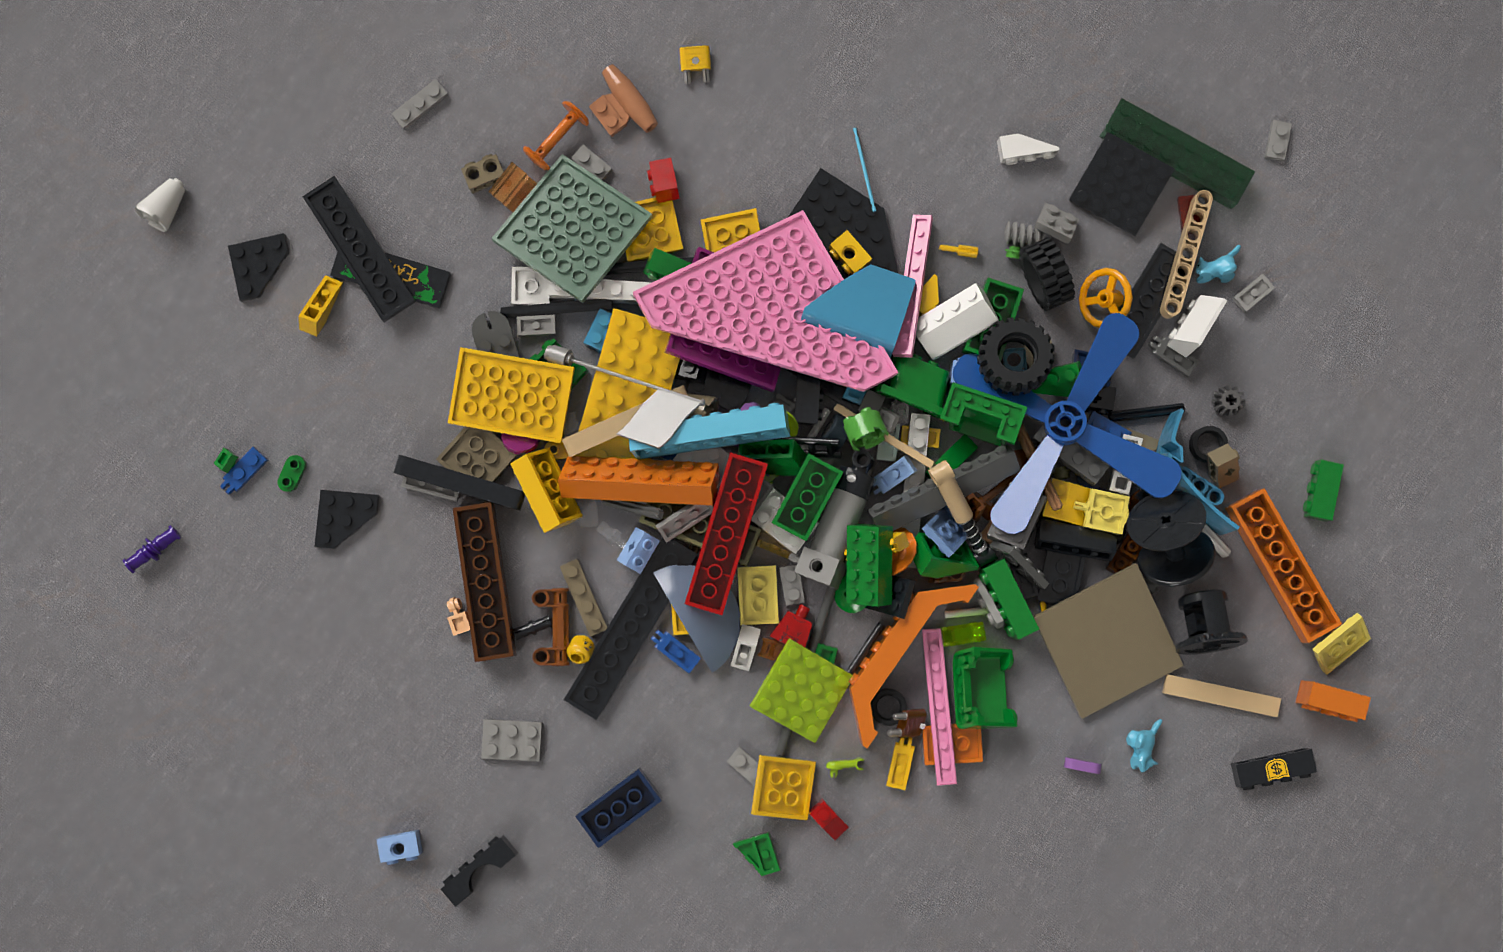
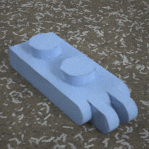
M907 455L874 477L876 479L874 486L877 485L879 487L874 491L875 495L879 492L886 493L918 471Z

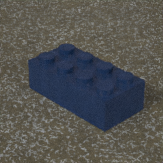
M639 767L577 813L575 817L599 848L660 803L663 798Z

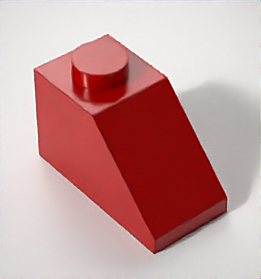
M823 798L809 810V814L834 840L849 828Z

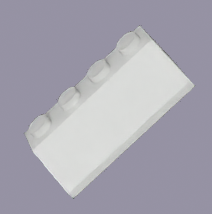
M975 283L919 317L916 336L932 360H935L999 322V319L985 291Z

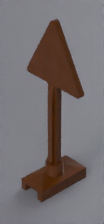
M1023 449L1013 450L1020 469H1022L1028 461ZM1019 472L1005 478L982 497L977 498L971 493L966 498L973 512L975 524L980 520L987 503L1004 491Z

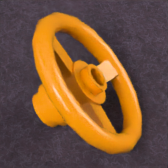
M1102 268L1086 277L1079 294L1080 311L1085 320L1094 327L1100 328L1103 321L1093 317L1087 308L1088 305L1095 304L1108 308L1111 314L1120 313L1127 316L1133 299L1131 285L1126 276L1116 269ZM1101 276H1109L1106 289H1102L1098 296L1087 297L1088 289L1093 281ZM1117 280L1124 289L1125 300L1123 294L1119 290H1115ZM1124 302L1123 308L1119 312L1118 307H1120Z

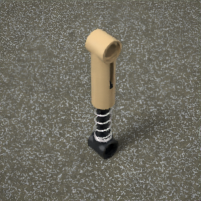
M944 460L929 469L928 473L943 496L954 520L959 525H962L963 532H966V538L970 540L973 550L972 554L979 568L982 569L997 560L998 558L994 550L989 547V543H986L982 539V534L978 532L979 528L975 525V520L972 519L973 512L954 478L955 474L948 462Z

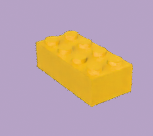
M550 448L525 454L511 463L514 474L544 533L566 526L583 516L574 498H561L558 483L561 470Z

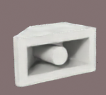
M742 624L731 662L732 667L746 671L750 670L761 629Z

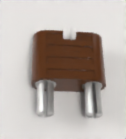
M925 709L903 710L902 713L893 714V719L899 720L895 730H888L887 735L889 737L897 736L898 738L920 736L922 729H925L926 726L924 724L927 716Z

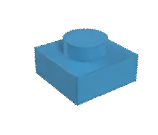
M847 387L843 398L861 405L866 391L862 392Z

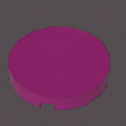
M505 433L501 435L504 447L514 454L530 453L540 442L539 439Z

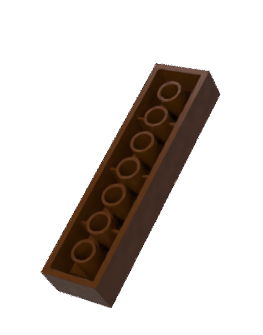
M492 502L453 508L475 662L517 656L495 505Z

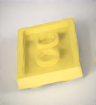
M776 565L737 567L740 625L779 623Z
M1356 613L1348 618L1344 624L1338 629L1333 630L1327 638L1319 642L1312 649L1321 670L1326 675L1371 639L1363 617Z

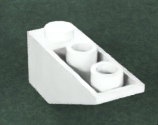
M1021 134L1000 136L997 140L1000 163H1006V165L1016 164L1020 160L1032 162L1040 157L1051 159L1059 151L1057 146Z

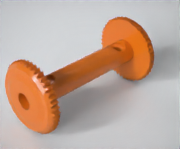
M563 101L562 103L569 113L534 152L527 146L523 147L527 157L543 170L550 169L543 159L578 120L585 126L589 124L585 114L569 101Z

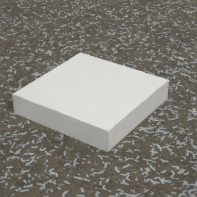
M512 267V306L550 303L548 279L530 267Z

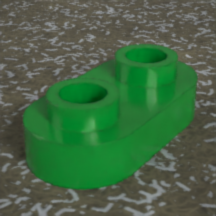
M292 455L287 458L277 481L278 487L282 491L292 492L298 487L306 469V461L303 457ZM294 461L298 463L296 468L292 467ZM289 479L290 483L286 486L284 481Z

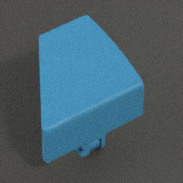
M869 265L844 279L804 308L800 321L805 319L804 323L818 328V324H820L822 328H831L830 332H837L846 337L845 334L857 337L855 341H866L875 348H878V345L884 347L891 358L916 280L874 265Z

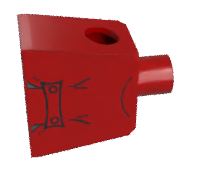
M800 604L795 614L787 611L770 634V637L784 644L790 638L806 647L812 623L806 620L810 609Z

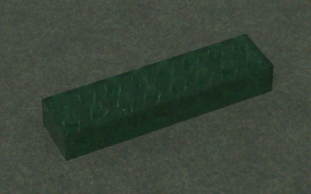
M1123 98L1116 105L1099 136L1104 139L1107 132L1173 167L1175 170L1171 177L1197 191H1209L1213 196V200L1229 209L1238 204L1255 173L1254 170Z

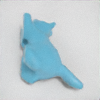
M1237 245L1230 253L1212 262H1206L1200 257L1195 272L1200 275L1196 282L1206 283L1215 277H1218L1222 283L1231 281L1237 269L1233 257L1240 251L1241 246Z
M1162 719L1157 720L1151 730H1132L1127 735L1126 742L1134 749L1130 759L1132 769L1139 767L1141 772H1145L1153 765H1158V762L1152 759V750L1155 745V735L1162 724Z

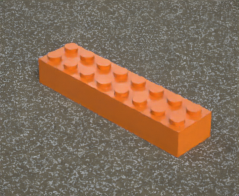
M568 456L558 478L561 498L710 506L714 504L721 482L719 463L622 459L614 457L601 458L595 456Z
M1265 488L1258 489L1225 507L1231 520L1240 526L1237 531L1301 643H1310L1342 625Z

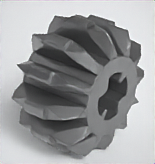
M1230 384L1226 385L1225 388L1221 386L1218 388L1219 392L1213 393L1214 397L1217 398L1212 400L1213 404H1217L1214 410L1220 409V416L1225 413L1227 417H1231L1232 414L1236 416L1239 414V410L1244 409L1241 403H1244L1246 399L1240 397L1244 392L1237 393V386L1231 388ZM1226 398H1228V400H1231L1232 403L1229 404V402H1226Z

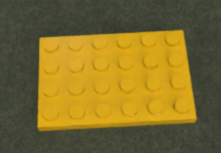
M460 347L448 423L562 443L575 367Z

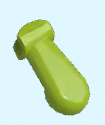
M857 757L850 760L829 761L826 764V768L830 769L831 778H833V773H835L834 778H836L838 770H843V768L856 767L858 770H864V768L857 766V763L864 761V759Z

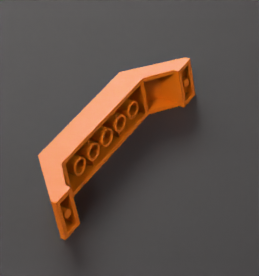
M977 585L914 592L911 595L905 619L893 616L892 619L895 621L891 626L887 625L881 635L884 637L880 642L876 641L870 649L873 653L869 658L865 657L859 665L861 670L858 674L854 673L849 680V692L860 743L865 748L869 747L878 734L874 729L870 704L876 693L938 605L958 601L968 603L979 588Z

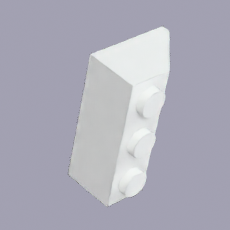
M1200 295L1196 300L1192 299L1186 307L1188 312L1186 314L1183 313L1177 322L1180 325L1169 334L1168 338H1170L1167 346L1185 358L1188 357L1201 345L1227 300Z

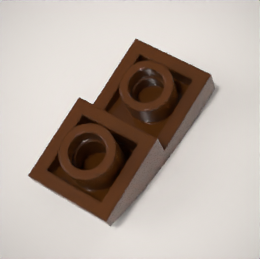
M1127 534L1116 550L1112 561L1108 563L1105 569L1115 574L1131 566L1132 562L1138 557L1142 547L1136 544L1130 535Z

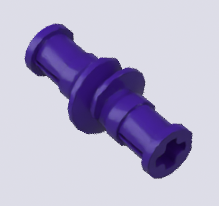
M172 525L168 526V530L156 536L152 541L145 538L146 546L142 545L143 548L138 549L128 559L124 558L122 560L131 573H134L138 567L147 563L151 558L158 561V554H162L160 551L166 549L175 540L181 539L180 534Z

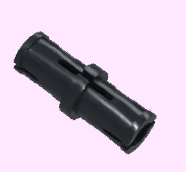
M547 615L535 621L530 620L528 624L512 629L513 633H515V639L519 640L531 634L536 635L537 632L552 627L551 618Z

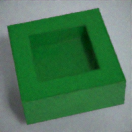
M224 447L214 464L220 470L228 473L235 465L238 457Z
M818 643L815 653L834 664L838 648Z

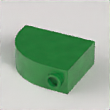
M794 439L765 440L739 444L738 455L767 463L766 474L779 476H797L807 457V454Z

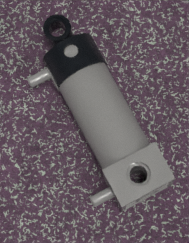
M865 449L854 452L851 468L840 466L839 470L843 471V474L826 504L810 548L804 547L801 556L791 553L788 558L790 561L797 563L795 573L837 590L847 568V564L843 562L846 556L844 551L847 549V525L859 523L866 502H868L876 482L875 478L867 474L873 468L875 461L874 457ZM867 456V462L862 465L859 464L860 458Z

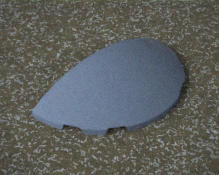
M673 565L653 572L713 673L730 657L739 638L740 612L733 593L730 590L723 615L715 614L685 604L696 566Z

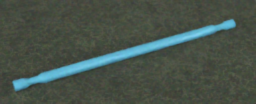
M853 128L859 152V157L865 177V182L870 202L872 204V211L876 212V207L874 206V199L866 170V165L859 137L857 135V128Z

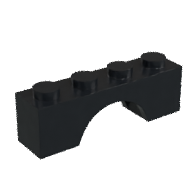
M504 835L500 838L494 837L488 843L490 846L485 851L480 849L473 855L475 860L470 864L466 861L458 868L459 873L455 877L451 874L443 881L444 886L441 888V891L455 907L473 892L472 876L478 867L482 865H495L502 868L518 854L517 850Z

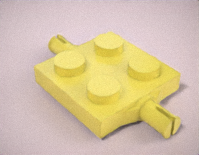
M1090 489L1088 501L1086 503L1075 501L1073 508L1084 511L1083 527L1122 535L1124 525L1129 516L1128 504L1130 497Z

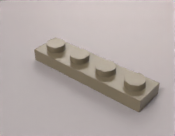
M578 559L559 566L590 637L606 631L607 624Z

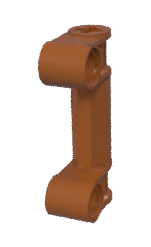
M569 588L540 589L532 595L534 605L538 607H552V647H542L534 651L532 658L537 665L570 666L566 653L569 645V604H567ZM541 592L546 595V601L543 604H539L536 601V595ZM539 651H544L547 654V659L544 662H540L536 658V654ZM560 651L562 652V661L560 660Z

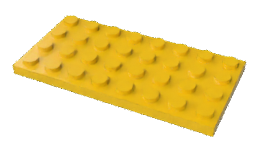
M613 308L597 367L671 390L680 358L664 353L670 333L651 328L646 317ZM596 370L579 431L644 403L657 390ZM616 436L574 455L580 457L595 456L601 458L637 459L630 452L629 439L622 436Z

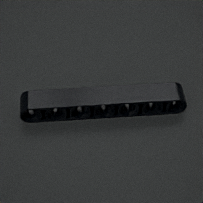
M403 455L398 456L393 472L521 511L525 498V493L521 490Z

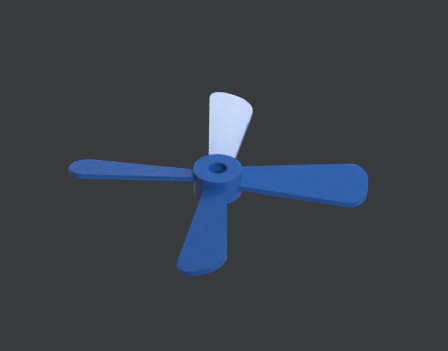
M1112 313L1104 318L1067 401H1060L1054 405L1049 404L1032 391L1025 395L1023 392H1020L1019 396H1013V392H1008L1006 395L1002 394V389L1000 388L994 390L991 388L993 384L991 382L987 384L984 380L985 375L980 374L977 354L962 356L954 366L953 379L955 383L1026 406L1025 415L1044 423L1047 436L991 510V521L999 530L1007 534H1018L1025 530L1063 446L1072 445L1076 442L1155 498L1169 496L1178 485L1182 473L1179 464L1175 460L1087 424L1086 409L1138 341L1139 329L1135 322L1125 315ZM1062 419H1068L1071 422V425L1068 427L1061 426L1060 421Z

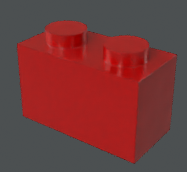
M671 157L650 161V170H647L649 181H653L650 189L652 196H656L657 203L680 199Z

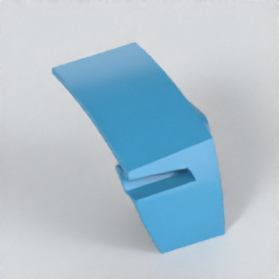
M1183 409L1172 412L1168 417L1156 451L1175 460L1178 464L1184 462L1183 447L1176 442L1175 438L1184 413ZM1179 465L1182 474L1175 490L1189 493L1201 501L1206 510V524L1218 535L1238 530L1240 526L1215 507L1224 501V493L1189 468ZM1195 482L1200 484V491L1194 486ZM1211 493L1217 496L1215 503L1210 500Z

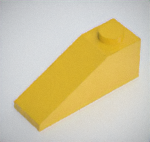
M326 275L324 276L298 316L299 330L316 337L318 336L329 317L343 282Z

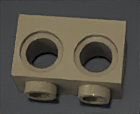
M496 154L486 155L481 161L476 163L474 161L464 165V168H461L472 194L500 183L505 176ZM490 166H497L494 172H488ZM475 172L479 173V177L477 179H470L471 174Z

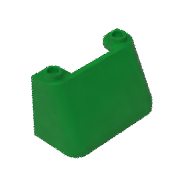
M971 647L955 652L952 663L957 727L959 729L1017 727L1018 716L1015 710L1007 708L1005 671L1009 670L1014 663L1012 649Z

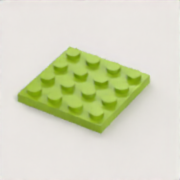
M789 638L751 702L750 707L816 743L850 684L849 680L853 675Z

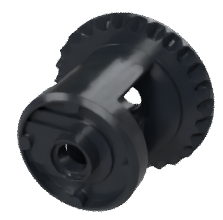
M1219 589L1203 590L1189 593L1179 598L1178 606L1180 610L1184 611L1189 638L1177 644L1176 653L1183 655L1213 653L1232 649L1248 642L1247 636L1244 633L1233 632L1230 629L1225 601H1228L1227 592Z

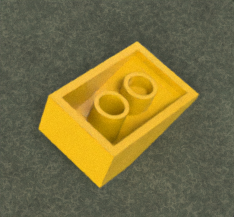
M1052 478V484L1063 506L1060 510L1053 511L1047 500L1043 517L1083 527L1085 513L1083 510L1074 509L1073 506L1075 501L1086 503L1091 488Z

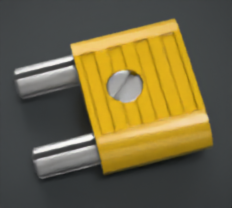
M709 46L679 48L681 71L684 72L685 84H687L686 72H688V84L691 83L690 71H702L703 82L706 83V70L707 83L710 82L709 70L711 69Z

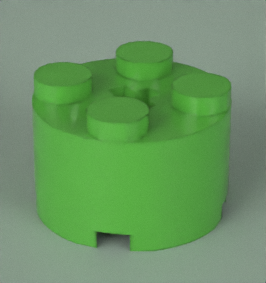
M871 407L863 408L859 414L849 416L843 420V428L853 450L860 451L859 447L870 449L885 440L884 435L888 436L889 434L879 411L872 410Z

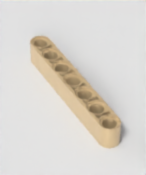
M1207 190L1199 191L1192 198L1160 307V313L1166 319H1171L1179 314L1183 306L1213 201L1212 194ZM1198 197L1204 198L1205 204H1201L1198 201ZM1193 215L1199 216L1200 222L1194 221ZM1188 233L1194 234L1195 240H1190ZM1183 251H1187L1190 254L1189 259L1183 256ZM1178 269H1182L1185 272L1184 277L1178 274ZM1173 286L1179 289V295L1173 293ZM1168 304L1174 307V313L1167 310Z
M684 385L672 390L688 396ZM642 404L562 439L569 457L619 436L616 433L621 431L630 422Z

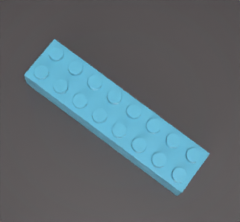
M771 403L768 407L763 408L752 406L749 407V410L732 409L729 413L713 412L710 413V416L704 417L702 415H693L691 419H685L674 436L660 449L629 439L630 452L637 459H646L791 436L788 414L784 405Z

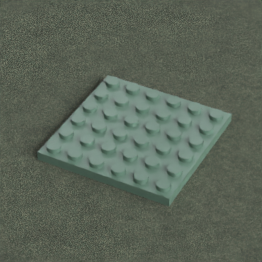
M562 154L491 239L505 251L584 303L653 218V215Z

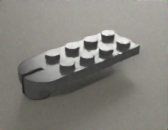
M495 311L488 312L493 329H489L485 313L476 317L472 324V335L477 350L520 358L510 323L503 314Z

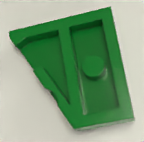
M770 832L733 843L734 847L738 848L745 856V859L754 865L761 876L781 870Z

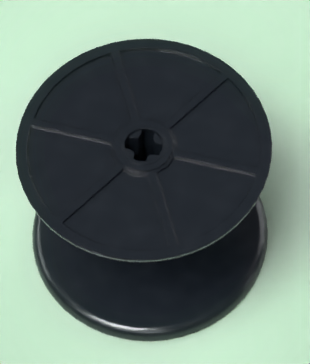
M1176 490L1164 498H1155L1149 495L1139 501L1129 513L1127 530L1132 540L1142 547L1138 554V567L1143 576L1149 581L1167 587L1183 586L1200 579L1212 567L1216 556L1215 546L1210 537L1202 532L1206 523V510L1198 498L1189 493Z

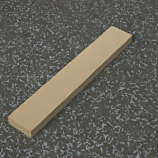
M837 404L834 408L837 413L846 418L857 415L840 404ZM890 434L888 436L884 435L886 443L929 469L936 466L933 460Z
M1168 674L1165 675L1162 691L1164 694L1278 717L1281 698Z

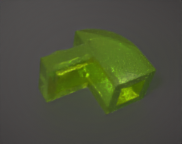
M983 621L941 627L944 647L987 641Z

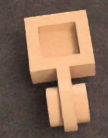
M450 598L447 601V607L454 615L447 619L453 636L469 631L470 625L468 612L460 613V609H462L460 598Z

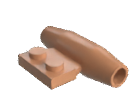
M612 64L606 67L602 75L611 94L602 95L589 108L610 136L613 137L626 127L630 118L646 133L655 129L658 122L648 103L634 84L615 65Z

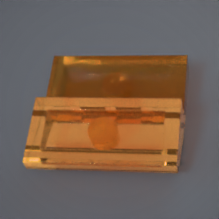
M511 162L489 190V193L513 213L537 183Z

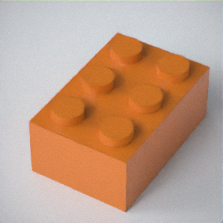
M1301 680L1295 703L1302 704L1301 708L1320 711L1321 714L1358 722V719H1366L1371 697L1313 681Z

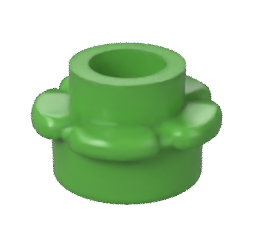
M1009 246V249H1005L1006 257L1019 259L1021 247Z

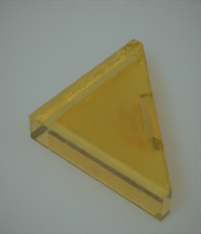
M762 539L758 540L756 545L757 548L786 559L791 554L790 551L771 543L763 542Z

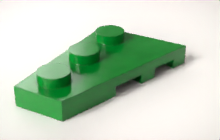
M1080 361L1052 367L1044 383H1041L1040 387L1036 390L1032 389L1031 391L1038 394L1069 397L1082 368Z

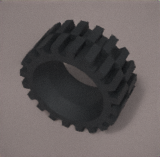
M1047 237L1020 249L1019 259L1022 263L1021 268L1024 271V277L1028 282L1027 285L1031 289L1033 297L1036 298V302L1040 304L1044 311L1053 309L1075 298V290L1073 289L1075 286L1072 282V275L1069 273L1068 264L1066 265L1064 256L1061 255L1059 247H1056V243L1051 238Z

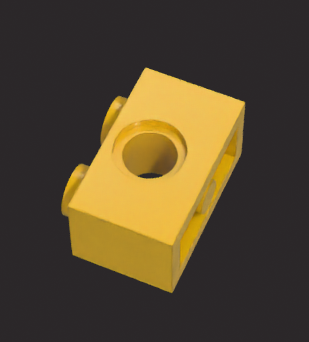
M848 230L829 246L830 255L834 260H839L843 264L841 267L848 275L850 273L853 275L872 261L871 256ZM851 251L854 257L848 259L844 256V252Z

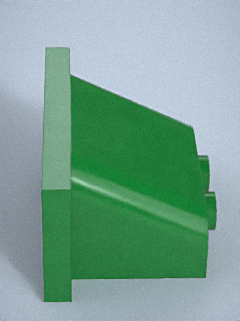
M913 354V358L894 357L892 362L898 374L886 380L884 384L872 387L871 391L885 396L887 399H895L923 410V413L940 419L950 372L939 368V364L936 362L928 361L927 363L922 361V357Z
M953 382L940 420L949 423V430L996 446H1005L1006 442L1015 445L1027 407Z

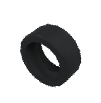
M1215 426L1202 427L1196 430L1190 437L1189 450L1198 461L1208 463L1207 455L1202 454L1198 449L1197 442L1201 435L1205 433L1215 435L1219 440V447L1228 443L1226 434Z
M886 688L879 690L870 702L873 718L886 726L898 724L899 720L882 717L878 713L877 703L884 696H893L899 701L900 710L898 713H902L903 710H907L905 698L894 689Z

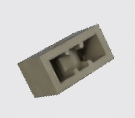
M1228 443L1207 453L1208 474L1219 489L1239 480L1240 466L1238 460L1240 457L1238 452L1232 449Z

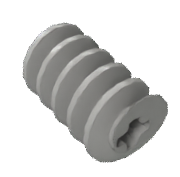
M1007 221L1004 231L1006 245L1012 240L1013 246L1020 242L1021 248H1023L1025 243L1031 245L1044 239L1045 236L1044 232H1040L1036 228L1033 230L1032 225H1028L1025 229V224L1021 223L1018 228L1017 222H1013L1010 227V221Z

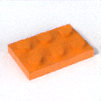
M951 724L955 764L983 762L981 729H959L957 724ZM926 725L925 729H922L924 765H935L931 725Z

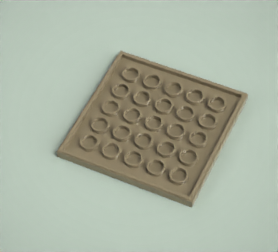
M1133 564L1033 616L1081 719L1184 666L1179 654L1176 653V647L1137 564Z

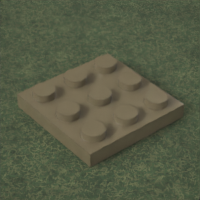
M465 426L436 460L447 469L494 482L518 455L509 452L504 447L502 440L493 432Z

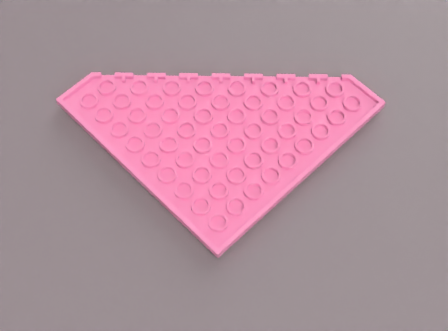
M803 210L633 292V296L649 325L654 329L862 392L898 374L884 347L878 345V348H875L866 341H855L857 337H851L848 334H845L846 337L837 332H830L831 328L824 329L820 324H818L819 328L804 323L805 319L800 321L804 308L844 280Z

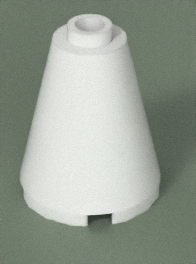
M169 178L135 206V213L142 219L145 217L149 221L148 224L162 232H167L184 195V184L177 178Z

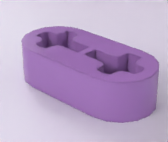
M1065 757L1064 763L1065 768L1100 774L1102 766L1099 763Z

